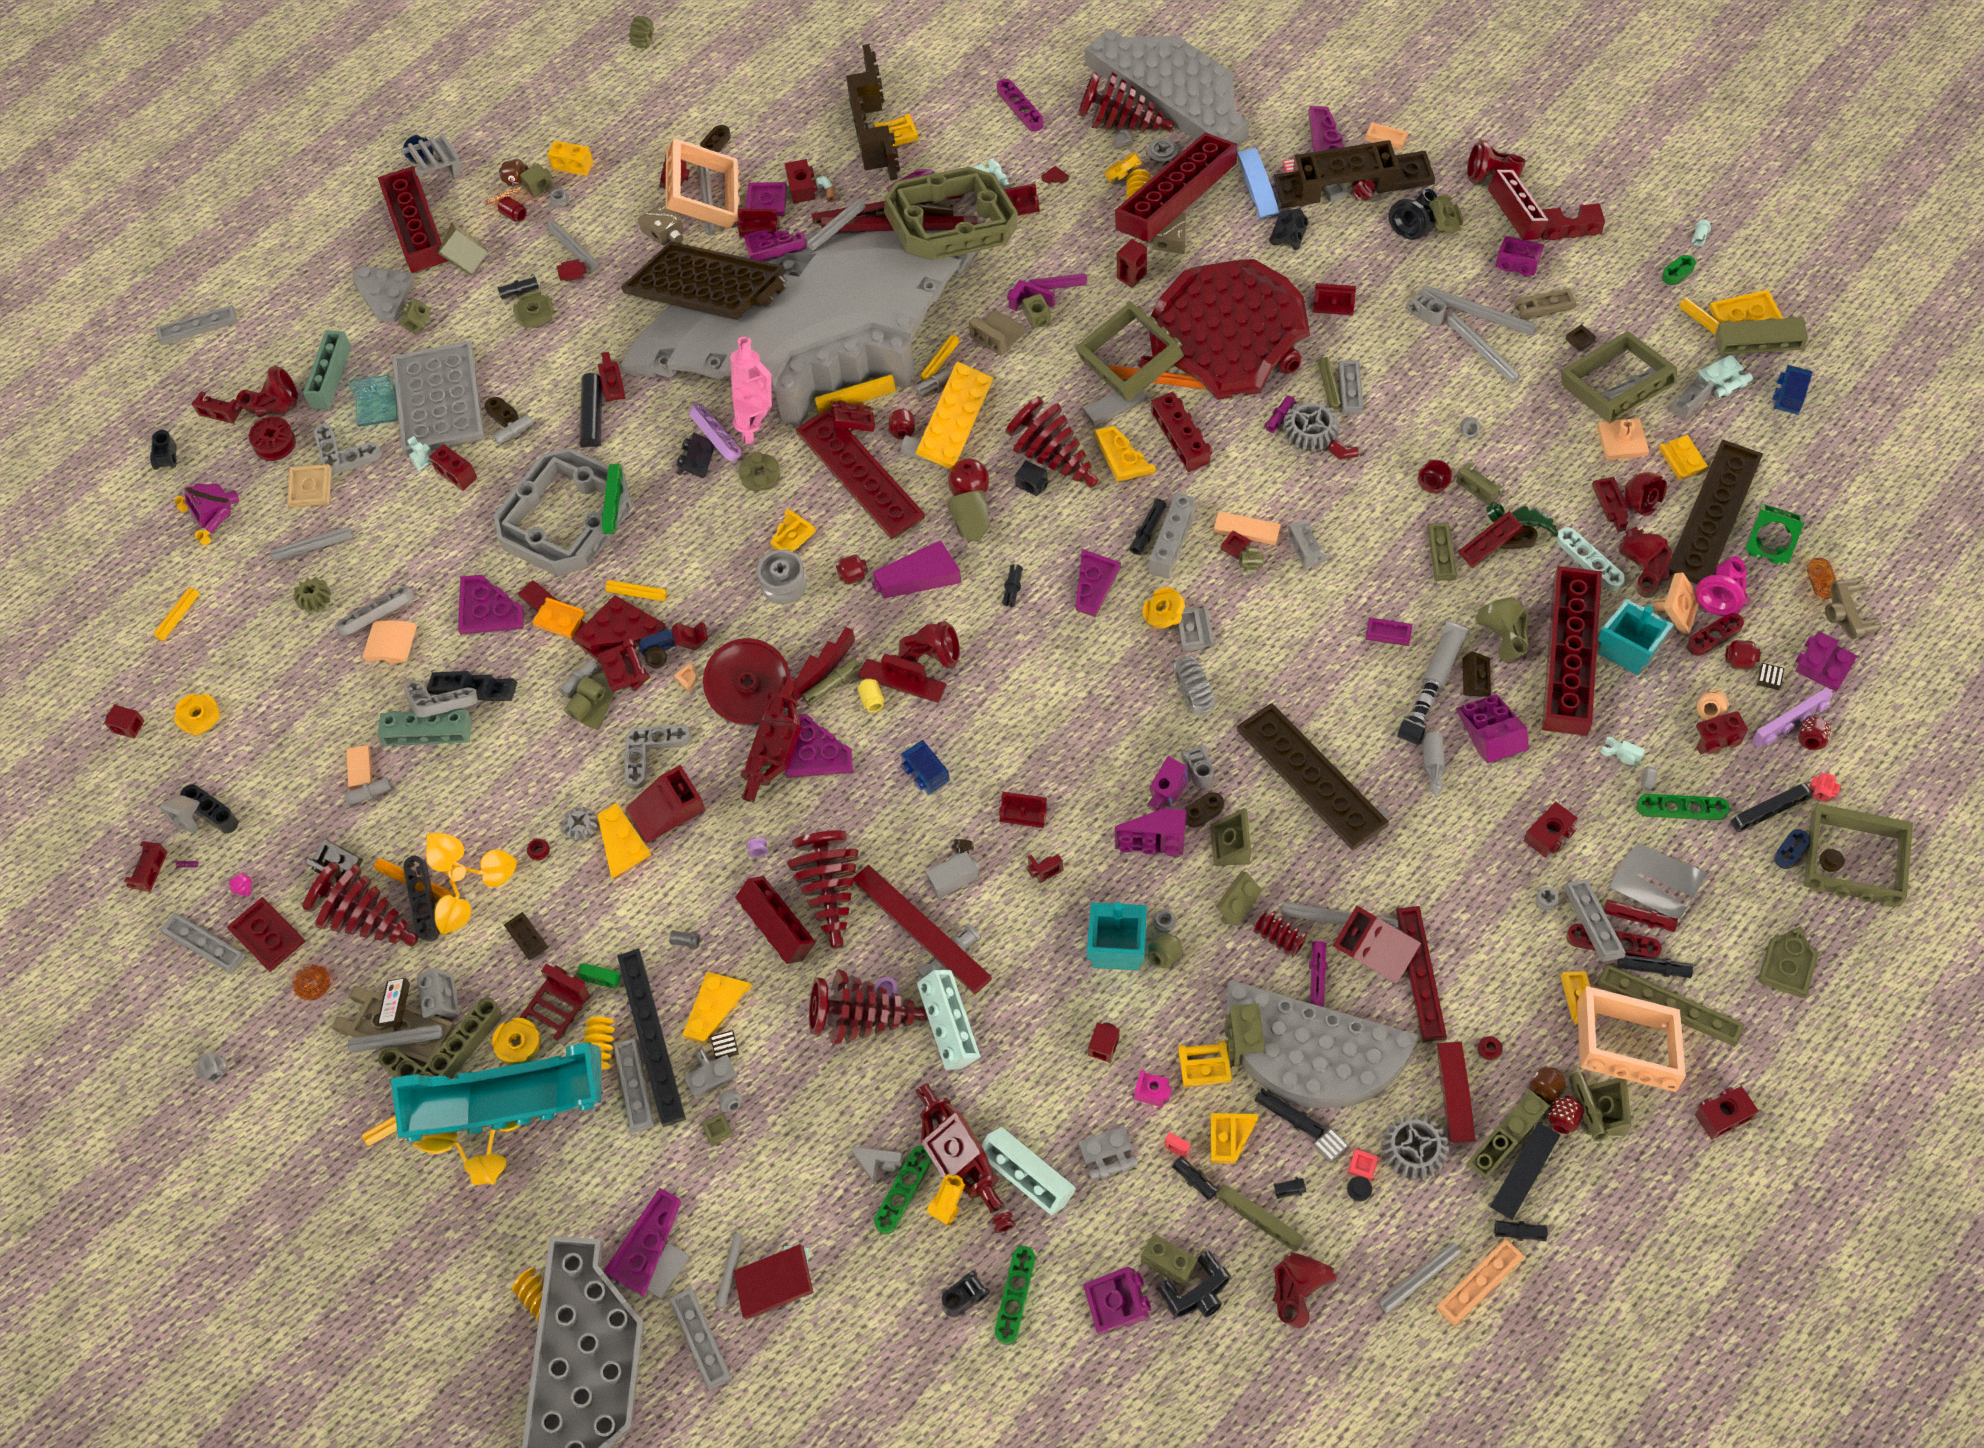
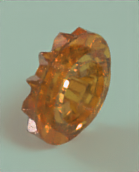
M314 964L310 967L303 966V970L296 973V978L292 981L293 991L301 999L315 1000L324 995L328 990L330 975L322 966ZM314 978L318 985H308L305 979Z

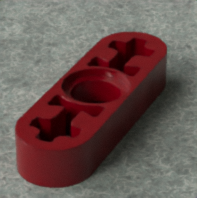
M1737 613L1723 616L1692 635L1687 644L1688 651L1695 656L1704 655L1738 634L1744 625V619ZM1729 621H1730L1731 623H1734V622L1737 623L1736 626H1735V625H1731V626H1729V627L1727 628V630H1726V627L1728 626ZM1718 631L1721 634V638H1713L1709 632ZM1704 638H1705L1706 641H1704L1702 647H1701V646H1695V645H1694V643L1699 644V643L1703 642V640H1704Z

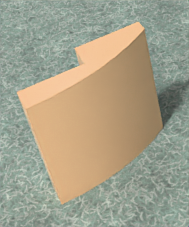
M373 621L362 658L367 662L385 660L389 664L406 662L417 625L404 621Z

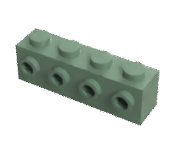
M325 330L303 392L310 408L330 410L351 350V344L343 331Z
M461 708L427 717H417L413 710L410 712L390 711L388 713H380L377 736L383 746L470 742L472 718L467 709Z

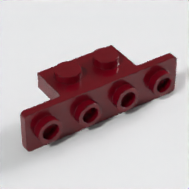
M884 653L881 663L866 659L859 673L860 679L876 680L879 685L936 703L940 702L946 689V683L926 677L925 666L921 663L907 661L897 655Z

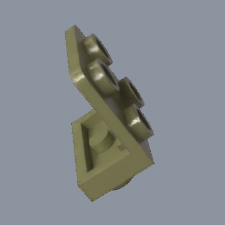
M1259 1003L1230 1006L1229 1014H1225L1226 1023H1224L1225 1036L1228 1037L1229 1060H1233L1234 1067L1239 1066L1241 1054L1264 1053L1265 1045ZM1229 1029L1232 1030V1037H1230Z

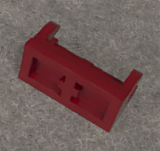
M1035 183L1004 189L1017 210L1018 216L1040 212L1039 197Z
M738 209L739 221H737L739 237H744V235L760 230H768L771 234H775L774 232L779 230L777 209Z
M1316 283L1313 313L1353 316L1356 286Z
M203 391L191 403L199 416L234 424L243 409L237 404L236 399L231 400L229 403L213 399L210 396L204 398L206 392Z
M1002 791L999 822L1044 828L1048 810L1047 797Z
M142 841L140 846L143 847V852L132 877H126L124 882L127 883L126 886L128 888L151 892L168 852L160 843Z

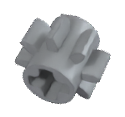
M206 1053L198 1058L199 1065L195 1066L194 1070L197 1077H200V1080L205 1079L206 1082H214L223 1076L222 1070L226 1069L227 1066L220 1055L216 1056L215 1053Z

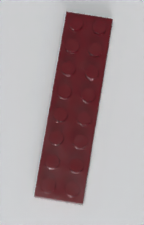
M830 408L796 428L798 436L891 540L925 518V513L847 428L834 427L832 410Z

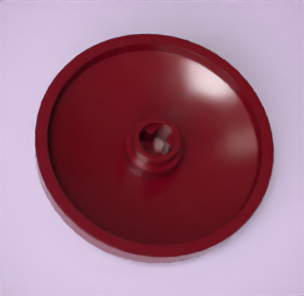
M742 638L724 644L713 653L704 670L703 689L709 705L721 718L738 725H756L760 723L769 702L768 694L771 692L778 693L783 676H791L786 660L776 648L762 640Z

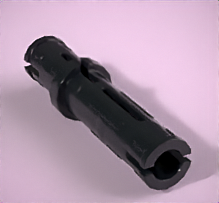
M1161 499L1154 500L1142 526L1136 530V537L1129 547L1133 554L1141 555L1146 543L1151 540L1152 532L1164 509L1167 507L1165 501Z
M1625 955L1624 958L1617 960L1618 969L1663 974V977L1671 975L1691 979L1693 974V963L1671 961L1670 958L1661 960Z
M1261 1088L1254 1101L1291 1123L1296 1130L1300 1129L1316 1140L1323 1134L1325 1126L1309 1118L1306 1112H1300L1264 1088Z

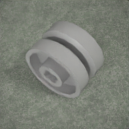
M775 550L767 553L760 560L757 566V576L764 597L770 602L789 604L798 600L804 594L807 588V578L802 560L797 554L788 550Z

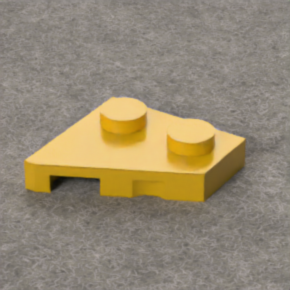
M1211 1113V1163L1236 1164L1258 1121V1114Z

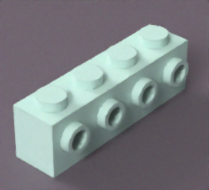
M932 971L919 980L917 986L945 1070L963 1069L979 1059L980 1054L952 971Z
M1003 1127L989 1133L983 1141L981 1147L986 1153L989 1164L1051 1216L1067 1205L1076 1187Z

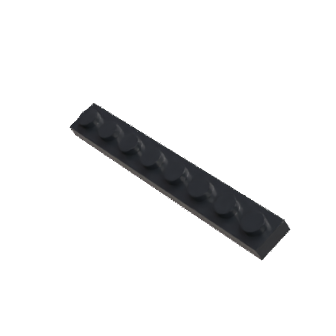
M638 948L617 955L659 1117L662 1126L665 1127L686 1120L643 957Z

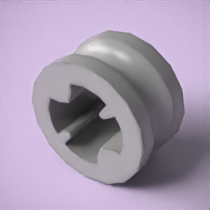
M1551 887L1540 889L1536 897L1537 905L1543 910L1554 909L1559 900L1557 891ZM1544 895H1549L1550 903L1546 902Z

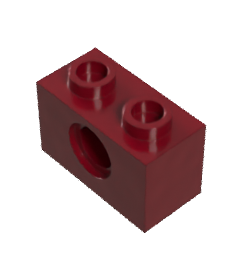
M807 159L784 163L793 204L815 200L814 192H817L818 189L816 180L811 179L814 178L813 167L808 166Z
M1555 801L1527 830L1523 841L1546 858L1551 852L1555 854L1563 844L1561 841L1565 837L1569 839L1577 830L1575 824L1578 818ZM1548 829H1553L1557 833H1551Z
M1742 1086L1736 1089L1729 1087L1719 1094L1720 1097L1714 1100L1711 1097L1707 1098L1698 1105L1699 1109L1695 1116L1711 1140L1754 1119L1759 1112ZM1720 1107L1728 1109L1730 1115L1724 1114Z

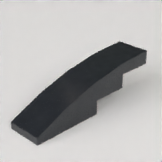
M469 671L432 672L427 691L428 693L439 695L459 689L473 688L476 690L478 700L512 701L518 682L514 678L495 679L491 674L472 675Z
M1539 1122L1537 1123L1490 1208L1510 1220L1514 1219L1557 1143L1560 1134Z

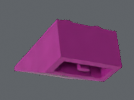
M1497 694L1487 696L1475 702L1466 703L1456 708L1477 752L1487 764L1529 750L1527 727Z
M1163 808L1115 826V849L1126 853L1142 851L1145 854H1155L1156 852L1165 853L1168 856L1183 855L1186 810Z

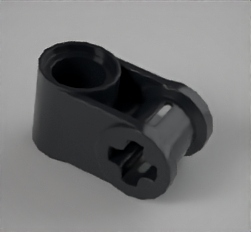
M156 431L151 438L150 462L152 468L158 470L160 467H176L177 445L168 431Z
M975 1270L966 1274L943 1293L942 1308L947 1316L957 1317L989 1295L990 1290L984 1288L977 1278L978 1274ZM951 1298H956L960 1301L956 1307H950L946 1303Z

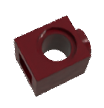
M114 704L111 711L106 715L104 724L112 733L135 739L145 720L138 711Z
M1097 1022L1088 1046V1056L1111 1063L1120 1039V1029H1117L1111 1023L1104 1022L1101 1024Z

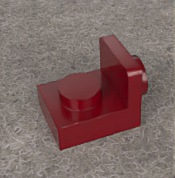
M700 622L694 628L680 623H675L672 626L675 645L696 651L708 640L706 625L703 622Z
M1059 854L1053 857H1046L1040 864L1036 862L1032 855L1028 856V866L1026 868L1032 878L1036 877L1040 883L1064 871L1063 860Z

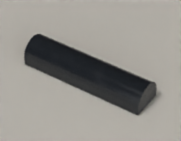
M586 373L581 377V448L601 446L602 384L600 376L595 373Z

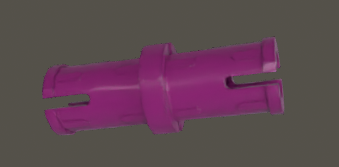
M1289 395L1286 396L1280 406L1272 411V416L1264 424L1266 431L1270 433L1276 432L1284 421L1288 410L1292 409L1294 404H1297L1295 398Z

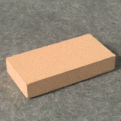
M1371 122L1365 140L1371 142L1390 140L1393 148L1402 150L1408 137V132Z
M369 745L346 749L349 789L355 790L363 787L362 785L365 783H372L371 750Z

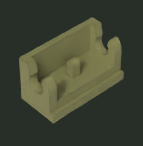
M1470 461L1463 468L1459 469L1456 482L1489 506L1491 502L1495 501L1504 492V484L1500 482L1498 485H1495L1476 471L1475 467H1473L1475 463Z

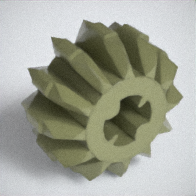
M645 16L634 17L629 29L630 43L641 49L649 47L654 35V22Z
M316 576L312 580L307 577L305 582L299 581L300 587L294 588L295 594L293 596L295 602L301 610L305 609L308 613L313 609L318 612L319 607L326 608L325 603L331 602L329 597L331 590L323 579L319 580Z

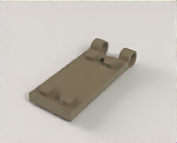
M354 986L348 996L351 1000L363 1005L355 1021L352 1022L337 1016L331 1026L338 1033L358 1038L441 1025L443 1029V1037L441 1039L391 1046L408 1058L425 1065L451 1035L455 1027L453 1022L437 1016L425 1019L421 1010L408 1005L405 1006L401 1028L377 1026L383 996L359 986ZM372 1015L371 1019L367 1020V1017Z

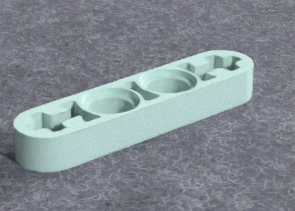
M1566 527L1559 531L1557 544L1584 569L1602 571L1601 584L1612 591L1619 590L1622 587L1625 579L1624 574L1572 528ZM1563 537H1566V538H1567V537H1571V540H1570V539L1564 540ZM1585 549L1587 550L1588 555H1579L1577 553V550ZM1598 562L1601 563L1604 566V568L1598 570L1595 569L1592 566V564ZM1610 578H1611V579L1617 578L1618 581H1615V580H1614V581L1611 582V581H1610Z

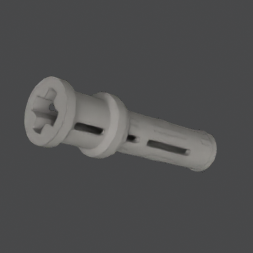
M1649 368L1645 373L1633 375L1627 382L1599 394L1607 401H1610L1653 375L1656 371L1653 368Z
M967 923L965 929L958 935L950 937V939L966 952V948L974 941H979L981 937ZM932 957L916 971L921 978H924L932 971L940 970L944 966Z

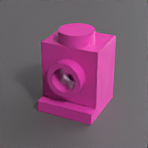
M1141 1070L1134 1092V1100L1163 1107L1164 1100L1169 1101L1172 1086H1169V1079L1145 1073L1144 1070ZM1150 1085L1156 1086L1158 1089L1152 1090Z

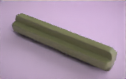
M1328 357L1319 358L1318 365L1329 408H1333V410L1339 409L1341 402L1330 359Z

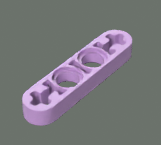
M694 403L689 411L690 417L727 460L736 462L742 454V450L706 407Z

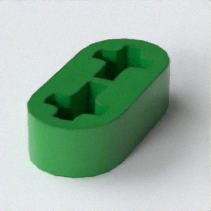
M1690 255L1678 257L1665 267L1662 281L1667 285L1678 284L1693 272L1696 264L1695 259Z
M585 963L579 964L575 976L585 982L609 988H617L621 978L620 974L613 970Z

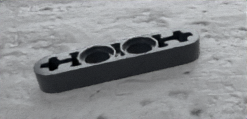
M1807 783L1799 784L1741 812L1730 823L1736 832L1744 831L1807 800L1812 796L1813 791Z
M413 855L405 860L404 873L415 930L420 939L432 942L438 938L440 932L435 923V902L428 866L423 858ZM414 862L419 863V866L416 867V871L411 869V867L415 866ZM423 882L425 885L424 890L420 894H416L415 885ZM427 903L429 906L428 912L425 915H420L419 907ZM427 926L432 928V930L429 931V936L424 934V931L427 930Z

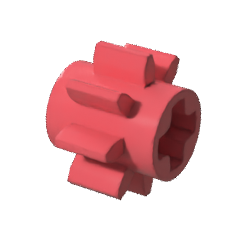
M1821 773L1819 777L1814 776L1809 786L1814 791L1813 797L1823 802H1827L1831 798L1835 799L1841 787L1840 784H1836V777L1829 773Z

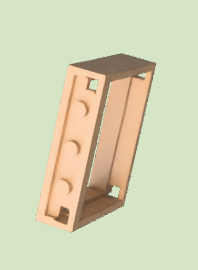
M673 138L666 150V209L722 227L731 228L734 222L738 221V205L740 201L738 196L740 183L738 182L739 170L737 159ZM681 159L725 174V210L680 196Z
M1586 986L1577 1001L1580 1068L1676 1092L1686 1078L1680 1010ZM1594 1013L1665 1030L1669 1067L1596 1049Z

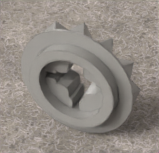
M1159 138L1153 140L1148 145L1147 153L1149 154V159H1154L1155 163L1161 161L1164 164L1165 161L1171 162L1172 159L1177 157L1178 146L1170 139Z
M584 806L578 809L574 807L571 812H566V816L562 820L563 832L573 840H584L590 837L598 826V819L592 809L589 810ZM574 819L579 821L583 819L585 827L579 824L576 826Z

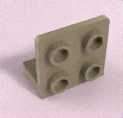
M994 310L984 321H980L975 317L969 321L970 337L1000 356L1026 331L1025 327L997 310Z

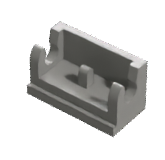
M1699 375L1694 383L1679 398L1672 402L1668 410L1685 421L1710 396L1715 382L1709 380L1703 385L1701 383L1702 376Z
M1308 520L1294 524L1290 523L1288 527V537L1304 568L1327 560L1325 552L1320 549L1310 526H1307L1310 524Z

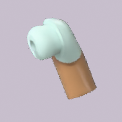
M826 176L816 178L817 187H824L827 202H835V188Z

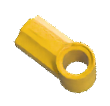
M947 1174L942 1180L937 1195L930 1202L926 1213L949 1226L959 1211L957 1204L965 1187L963 1179L957 1175Z

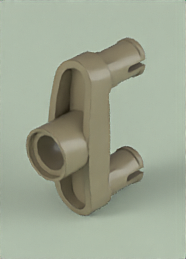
M1861 576L1850 580L1841 579L1833 581L1830 588L1832 603L1825 606L1827 620L1831 623L1839 621L1843 630L1851 639L1863 637L1867 633L1880 631L1882 628L1881 623L1875 625V623L1880 622L1877 617L1860 621L1850 593L1865 590L1866 583H1860L1864 581V578Z

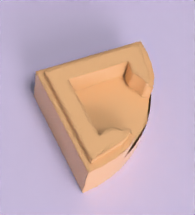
M691 662L674 675V678L688 692L696 682L695 669Z

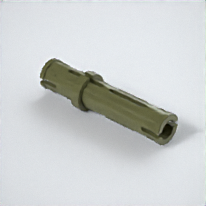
M855 657L842 667L835 668L832 674L807 692L801 694L802 698L810 706L840 683H846L847 678L861 670L862 666L858 665L860 663Z
M1575 1072L1569 1076V1080L1579 1104L1584 1110L1582 1115L1583 1121L1588 1124L1593 1140L1603 1141L1609 1135L1602 1121L1603 1114L1596 1106L1585 1079V1074Z

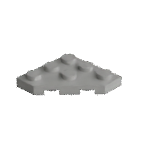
M359 266L353 282L377 320L396 323L400 309L408 296L415 276L409 272Z

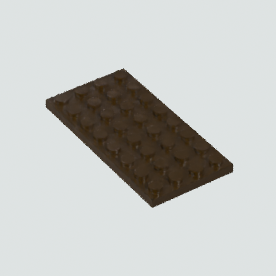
M670 241L623 284L621 289L624 294L737 320L755 304V299L780 275L783 276L786 273V270L782 265Z

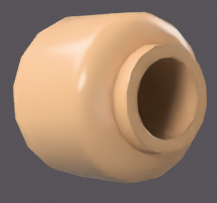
M1707 690L1700 696L1697 702L1698 714L1705 720L1725 715L1729 705L1728 698L1719 690Z

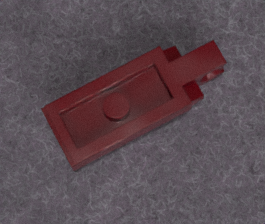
M609 352L601 353L602 364H598V371L605 401L626 399L618 362H611Z
M1609 477L1593 481L1592 487L1606 518H1608L1609 522H1614L1617 532L1626 531L1629 509L1615 478Z

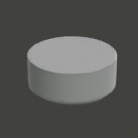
M1645 767L1641 778L1642 789L1651 790L1654 787L1657 777L1656 768Z

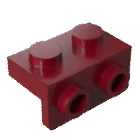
M1735 711L1698 722L1696 728L1701 738L1696 748L1701 755L1707 752L1714 754L1727 746L1730 748L1739 746L1748 731L1740 713Z

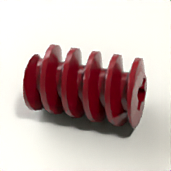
M1266 911L1257 921L1253 932L1256 934L1261 932L1263 939L1269 937L1270 944L1277 942L1276 948L1279 950L1284 948V953L1286 955L1292 953L1293 958L1305 943L1307 933L1304 932L1299 936L1298 926L1290 930L1292 922L1289 921L1283 925V916L1276 920V911L1271 912L1269 915Z

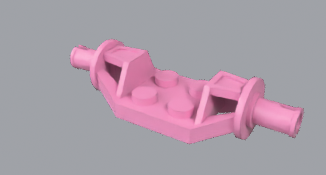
M740 337L738 338V350L730 356L732 400L735 414L733 427L741 432V441L743 443L751 444L754 442V432L760 429L761 421L772 407L771 373L760 362L759 354L751 350V339Z

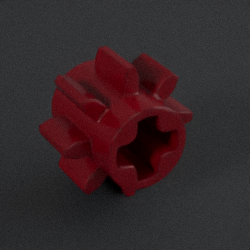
M1371 179L1354 181L1351 185L1353 188L1351 193L1357 201L1361 198L1366 201L1375 193L1373 187L1376 185Z

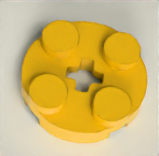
M1136 152L1125 156L1126 159L1117 161L1104 171L1105 173L1103 174L1109 183L1117 178L1119 180L1129 174L1127 171L1130 168L1135 169L1142 164Z
M1160 588L1152 593L1154 596L1150 601L1148 599L1145 601L1142 614L1153 629H1164L1172 624L1177 625L1182 620V613L1185 607L1184 598L1173 588Z
M201 693L202 695L189 694L177 703L174 721L183 732L193 736L201 735L213 727L220 718L217 703L206 693ZM194 711H201V713L198 716L194 717Z
M524 1018L512 1019L513 1021L506 1024L505 1022L502 1023L492 1037V1046L499 1060L507 1065L530 1062L539 1051L541 1045V1035L534 1024ZM518 1037H521V1044L513 1047L512 1039L516 1040Z

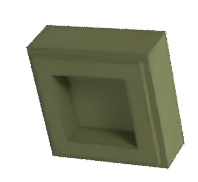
M724 1113L701 1123L711 1146L733 1136Z

